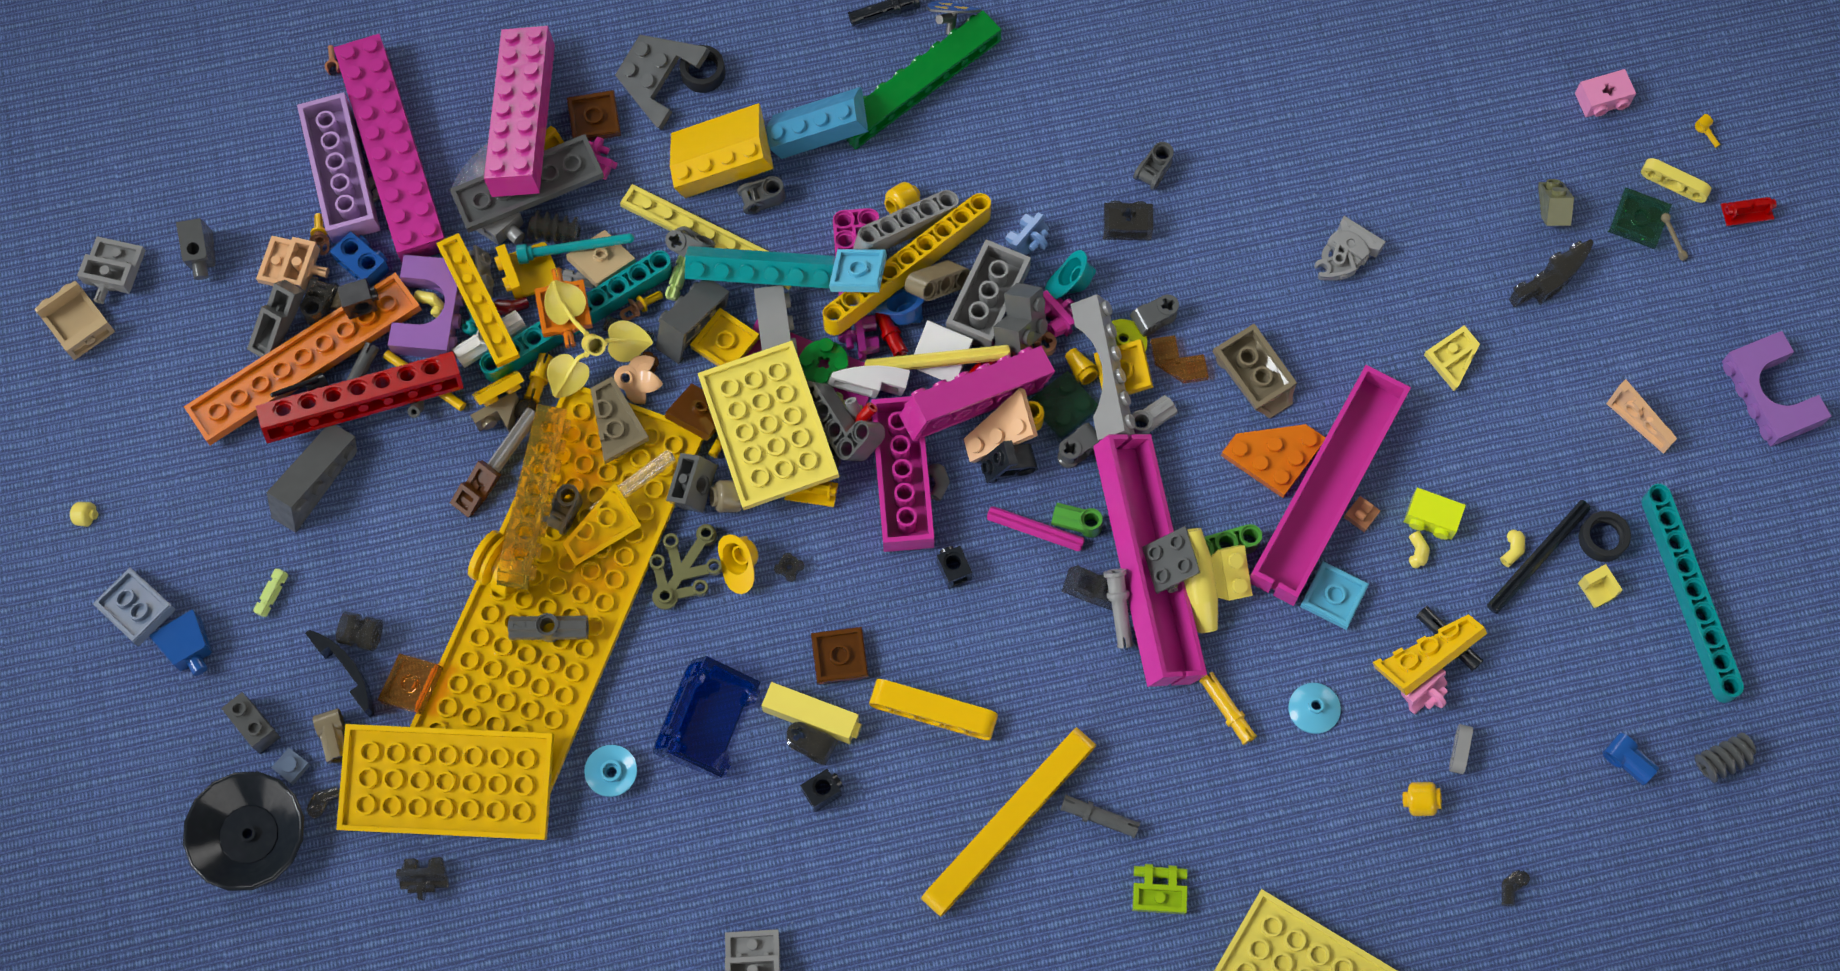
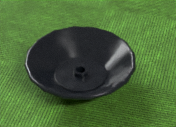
M259 771L234 772L212 782L194 799L184 821L183 847L190 866L206 883L227 891L254 890L275 881L294 862L303 842L304 815L296 795L280 779ZM252 830V836L245 839V833Z

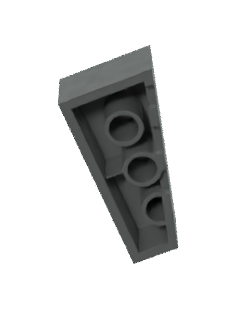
M337 425L325 427L266 492L271 518L296 533L347 462L355 456L357 452L355 436Z

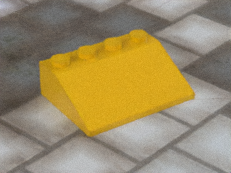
M759 103L671 133L670 170L674 188L684 198L774 169L761 105Z

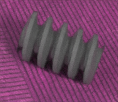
M1741 732L1737 734V737L1732 736L1728 741L1719 743V746L1714 745L1710 750H1704L1701 752V755L1696 754L1694 757L1697 767L1702 774L1712 783H1716L1718 781L1717 774L1724 779L1727 777L1726 770L1730 774L1736 773V767L1740 770L1744 769V761L1748 765H1753V755L1756 754V749L1751 738Z

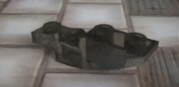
M1592 239L1584 243L1582 241L1576 242L1569 248V251L1563 254L1561 252L1555 253L1548 259L1549 263L1545 270L1538 273L1533 278L1534 280L1528 283L1523 281L1516 285L1509 299L1513 307L1515 308L1534 297L1541 305L1560 292L1573 279L1584 263L1594 242Z

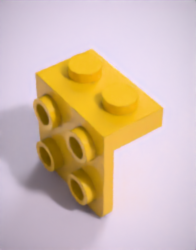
M540 242L538 244L532 245V248L547 246V244L545 242ZM505 244L495 247L498 256L494 257L498 270H504L506 277L502 278L507 292L512 291L515 299L535 294L534 289L547 287L553 281L551 270L554 268L556 270L551 255L534 257V260H531L530 263L519 265L516 252L508 254Z

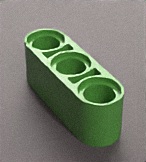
M1247 524L1205 536L1210 555L1214 554L1218 549H1222L1219 545L1221 542H1227L1231 547L1245 545L1247 555L1258 549L1262 539V531L1256 525ZM1251 535L1256 542L1248 543L1244 540L1243 536Z

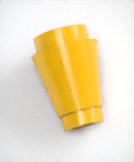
M1073 348L1066 353L1065 358L1077 382L1087 385L1097 378V366L1078 351L1077 348Z

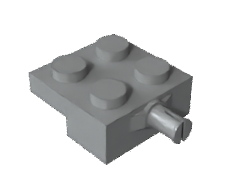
M97 236L90 255L85 254L77 276L83 284L98 288L94 301L104 304L108 291L130 294L146 250L143 246Z
M779 930L725 932V971H781Z

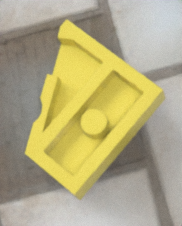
M1464 325L1427 350L1424 356L1451 389L1455 391L1460 385L1480 343Z

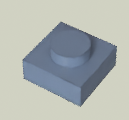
M288 748L271 768L290 784L294 785L310 767V764L292 749Z

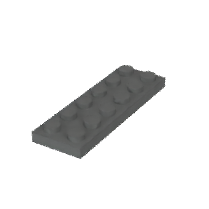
M586 134L544 150L540 193L491 197L484 180V175L453 187L450 191L468 233L605 177Z

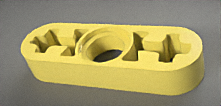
M1647 159L1641 170V174L1646 179L1695 202H1705L1711 192V187L1706 182L1657 159Z

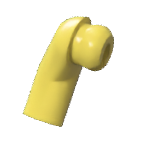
M1416 531L1409 536L1415 547L1414 555L1409 557V563L1415 569L1427 564L1430 554V548L1420 531Z

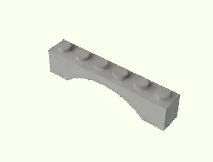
M1096 294L1072 303L1071 309L1075 327L1092 341L1102 364V394L1093 416L1097 439L1101 441L1108 434H1128V437L1135 434L1134 428L1136 423L1130 413L1129 405L1131 404V399L1125 389L1126 375L1120 364L1122 355L1119 347L1116 345L1115 337L1117 336V331L1110 316L1112 314V307L1107 300Z

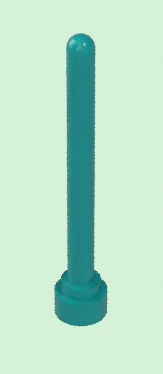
M628 233L532 248V245L521 244L516 245L518 263L521 265L530 263L531 260H534V257L632 243L634 235Z

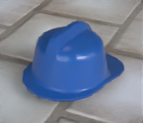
M900 289L873 309V311L889 315L897 325L920 323L923 320L922 304L924 300L908 293L904 289Z

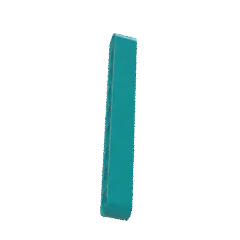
M657 250L588 291L586 294L592 325L629 303L628 298L629 300H634L636 297L668 279L673 272L669 254L665 251ZM659 263H665V264H666V265H665L664 267H662V268H657V267H655V266H656L657 264H659ZM637 276H645L643 280H635ZM618 288L624 289L621 293H614ZM596 301H604L600 306L593 305ZM539 321L511 338L517 351L520 352L519 359L489 371L487 370L488 367L495 364L490 352L482 356L480 367L485 378L490 382H495L538 358L539 353H547L564 342V336L555 335L544 338ZM577 331V332L573 333V335L575 336L576 334L580 333L581 331ZM540 339V342L538 344H530L532 340Z
M1654 484L1642 497L1641 502L1712 693L1719 702L1729 703L1743 692L1744 684L1671 491L1663 484ZM1652 495H1657L1661 502L1653 500ZM1660 518L1668 520L1670 526L1664 525ZM1669 541L1675 542L1679 549L1671 547ZM1678 565L1686 567L1687 573L1682 572ZM1687 588L1693 589L1696 593V597L1691 596L1688 593ZM1696 612L1702 613L1705 616V621L1700 620ZM1705 636H1710L1714 640V645L1709 644ZM1714 660L1720 661L1724 669H1719L1715 665ZM1724 684L1732 688L1733 694L1725 691Z

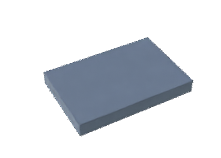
M129 568L93 603L101 613L138 647L176 610L132 568Z

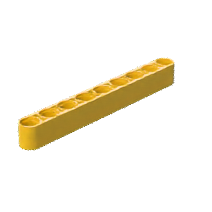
M983 193L974 194L886 260L879 292H844L823 309V325L826 333L835 336L846 331L905 286L906 279L911 273L931 266L988 223L991 218V199L989 196Z
M1076 727L926 890L921 900L942 917L1089 756L1097 744Z

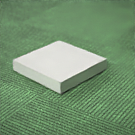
M927 320L914 354L970 349L974 339ZM964 364L917 370L941 380L946 379L948 382L961 373Z

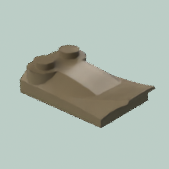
M1252 324L1213 349L1212 352L1216 356L1217 364L1227 371L1256 411L1270 419L1293 404V393L1297 382L1255 324Z

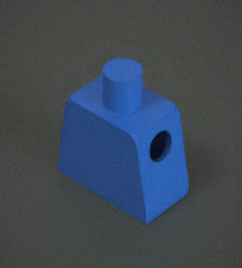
M193 609L150 635L153 642L179 671L189 667L193 676L201 675L207 671L208 668L203 658L209 656L212 653V649L202 619Z

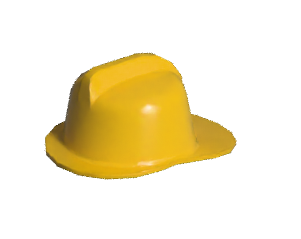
M725 535L718 544V553L725 583L730 590L737 594L747 593L753 587L755 581L754 566L758 561V550L747 536Z

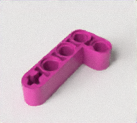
M864 208L841 210L835 213L833 216L835 257L837 249H854L859 229L879 219V214L876 210Z

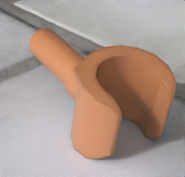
M333 45L328 46L329 60L325 63V70L329 75H331L330 68L336 66L338 74L341 73L335 58Z

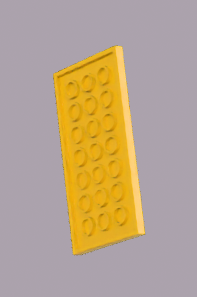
M345 724L336 830L547 840L554 734Z

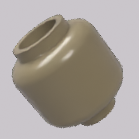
M719 480L710 488V504L719 513H737L742 510L733 480Z

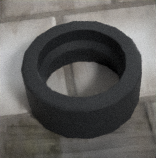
M699 45L710 50L706 59L716 64V72L709 78H694L688 71L691 64L683 59H680L679 68L683 83L688 89L699 93L714 91L722 84L725 79L726 70L723 57L717 49L709 45Z
M1599 511L1592 514L1581 526L1578 535L1579 544L1583 552L1591 559L1599 562H1610L1617 559L1628 548L1631 540V530L1626 520L1619 514L1611 511ZM1605 523L1612 526L1619 535L1618 545L1611 550H1604L1595 545L1590 537V531L1594 525Z

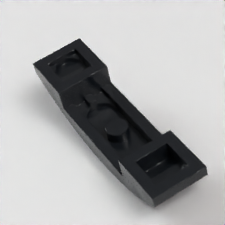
M308 630L305 634L325 659L333 653L357 684L349 692L369 717L374 715L372 695L367 681L358 666L335 642L324 635Z

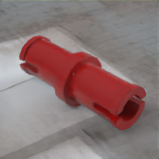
M877 312L875 319L882 331L881 337L883 341L888 343L893 357L905 356L908 349L900 336L901 331L899 327L894 325L889 315Z

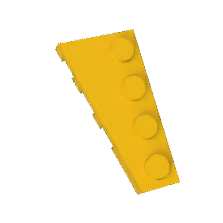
M1468 614L1438 629L1437 634L1431 637L1424 636L1416 640L1417 644L1405 650L1400 648L1392 652L1393 656L1383 661L1380 658L1372 663L1377 671L1407 696L1479 641L1487 632L1483 625Z

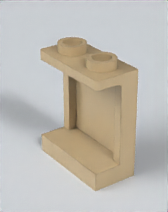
M76 281L64 285L59 292L41 301L39 306L34 309L73 360H76L115 332Z

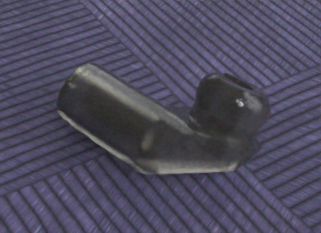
M338 785L315 792L312 795L307 806V813L311 818L320 817L328 802L339 799L340 789Z

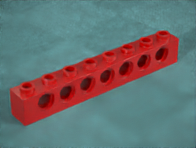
M452 351L275 401H269L256 405L262 433L268 444L464 389Z

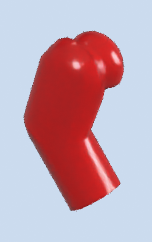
M868 402L856 416L855 423L860 420L872 422V417L878 410L873 403Z

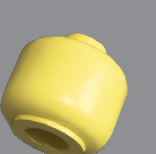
M76 502L71 507L70 519L74 525L88 527L92 524L93 520L98 518L96 506L91 502Z

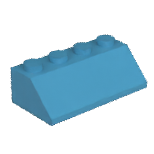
M858 87L773 115L766 126L770 150L780 159L868 132L862 88Z

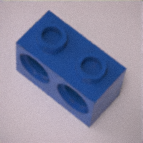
M350 231L330 250V253L335 262L357 281L366 278L370 287L374 286L390 271L386 264L388 259L379 250L374 252L370 248V243L362 235L357 237ZM358 249L356 253L349 254L350 251ZM375 264L373 268L366 269L368 265Z

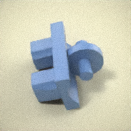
M1039 212L1035 216L1025 214L1019 223L1023 230L1020 233L1014 230L1010 231L1005 237L1008 246L1024 255H1027L1030 251L1034 252L1037 247L1044 250L1048 246L1045 238L1049 234L1047 232L1049 227L1044 222V215Z

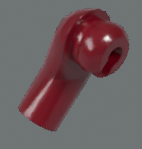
M526 297L515 300L497 299L493 302L500 316L508 315L514 310L518 312L529 308V302Z

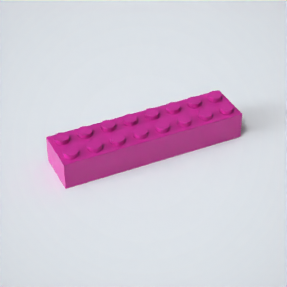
M548 26L501 30L484 180L491 197L540 193L555 48Z

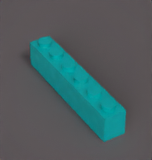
M688 246L685 255V279L829 288L835 256Z

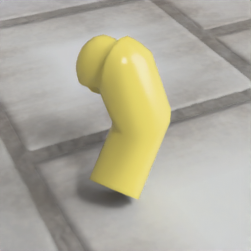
M417 290L414 293V298L417 302L429 304L432 307L430 313L433 317L437 318L440 315L445 303L435 293Z
M1515 529L1507 534L1510 550L1500 557V561L1506 567H1510L1525 553V536L1521 531Z

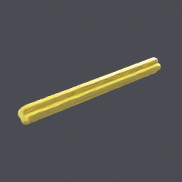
M1009 345L867 359L865 360V366L879 365L912 370L998 361L1006 355L1011 356V348Z

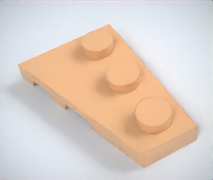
M1625 379L1606 404L1664 454L1676 441V436Z
M1019 388L964 438L970 462H979L1003 441L1012 440L1013 445L1038 436L1025 389Z

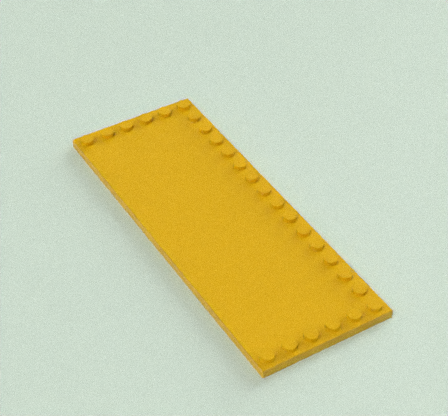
M582 387L577 392L559 399L499 530L503 536L511 538L512 545L521 543L534 551V562L526 580L510 598H506L491 589V582L488 585H482L479 580L476 581L410 727L553 733L554 748L550 794L649 568V560L655 554L675 508V505L667 502L666 499L680 453L697 455L704 441L703 438L666 419L665 415L629 403L647 433L649 441L605 464L591 389ZM616 483L640 522L641 527L575 566L562 544L610 487ZM563 484H572L580 493L583 503L574 518L569 532L563 536L558 530L548 525L546 527L540 525V521L557 489ZM527 489H533L534 494L528 526L530 536L527 540H523L520 537V532L523 530ZM566 495L563 502L573 501L575 495ZM545 613H550L554 616H588V639L556 640L555 642H545L544 640H509V617L540 616ZM546 624L542 631L546 633L552 631L555 624Z

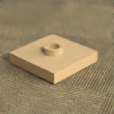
M604 230L591 239L608 237L611 235L606 230ZM622 245L574 251L566 254L567 260L595 287L636 263L635 257Z

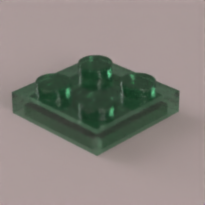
M1625 187L1608 232L1655 249L1665 225L1661 220V216L1664 213L1669 214L1672 204Z
M1068 370L1029 399V401L1041 404L1044 409V421L1060 439L1091 417L1098 407L1094 399Z

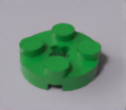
M823 338L810 343L799 356L807 382L828 384L833 372L848 368L846 351L841 345L829 338ZM828 360L829 368H819V361Z

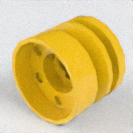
M492 530L476 548L468 566V576L473 580H479L482 585H488L491 582V589L506 598H510L526 580L532 568L535 553L532 549L521 543L512 545L510 537L503 536L497 530Z

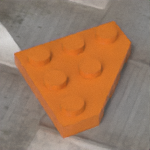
M1306 424L1237 433L1223 450L1221 456L1284 498L1319 451L1326 437Z

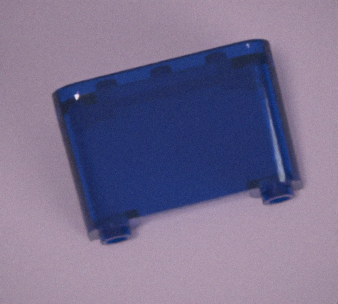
M704 656L693 659L683 674L654 744L653 754L715 778H722L723 775L727 774L731 766L726 750L743 708L757 701L760 694L758 688L761 682L711 657Z

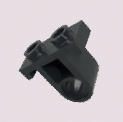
M1012 440L1003 441L980 460L981 471L985 476L986 483H995L997 478L1025 476L1038 470L1032 445H1013Z

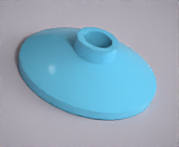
M1307 683L1294 691L1289 700L1288 710L1291 720L1299 729L1311 734H1321L1335 726L1340 717L1341 706L1337 695L1329 687L1319 683ZM1313 702H1317L1320 704L1321 708L1319 710H1315L1312 708L1311 704Z
M618 745L602 746L595 750L587 759L584 770L585 779L595 793L605 797L619 796L628 791L634 784L637 776V764L633 755L627 749ZM610 769L617 770L614 777L607 775Z

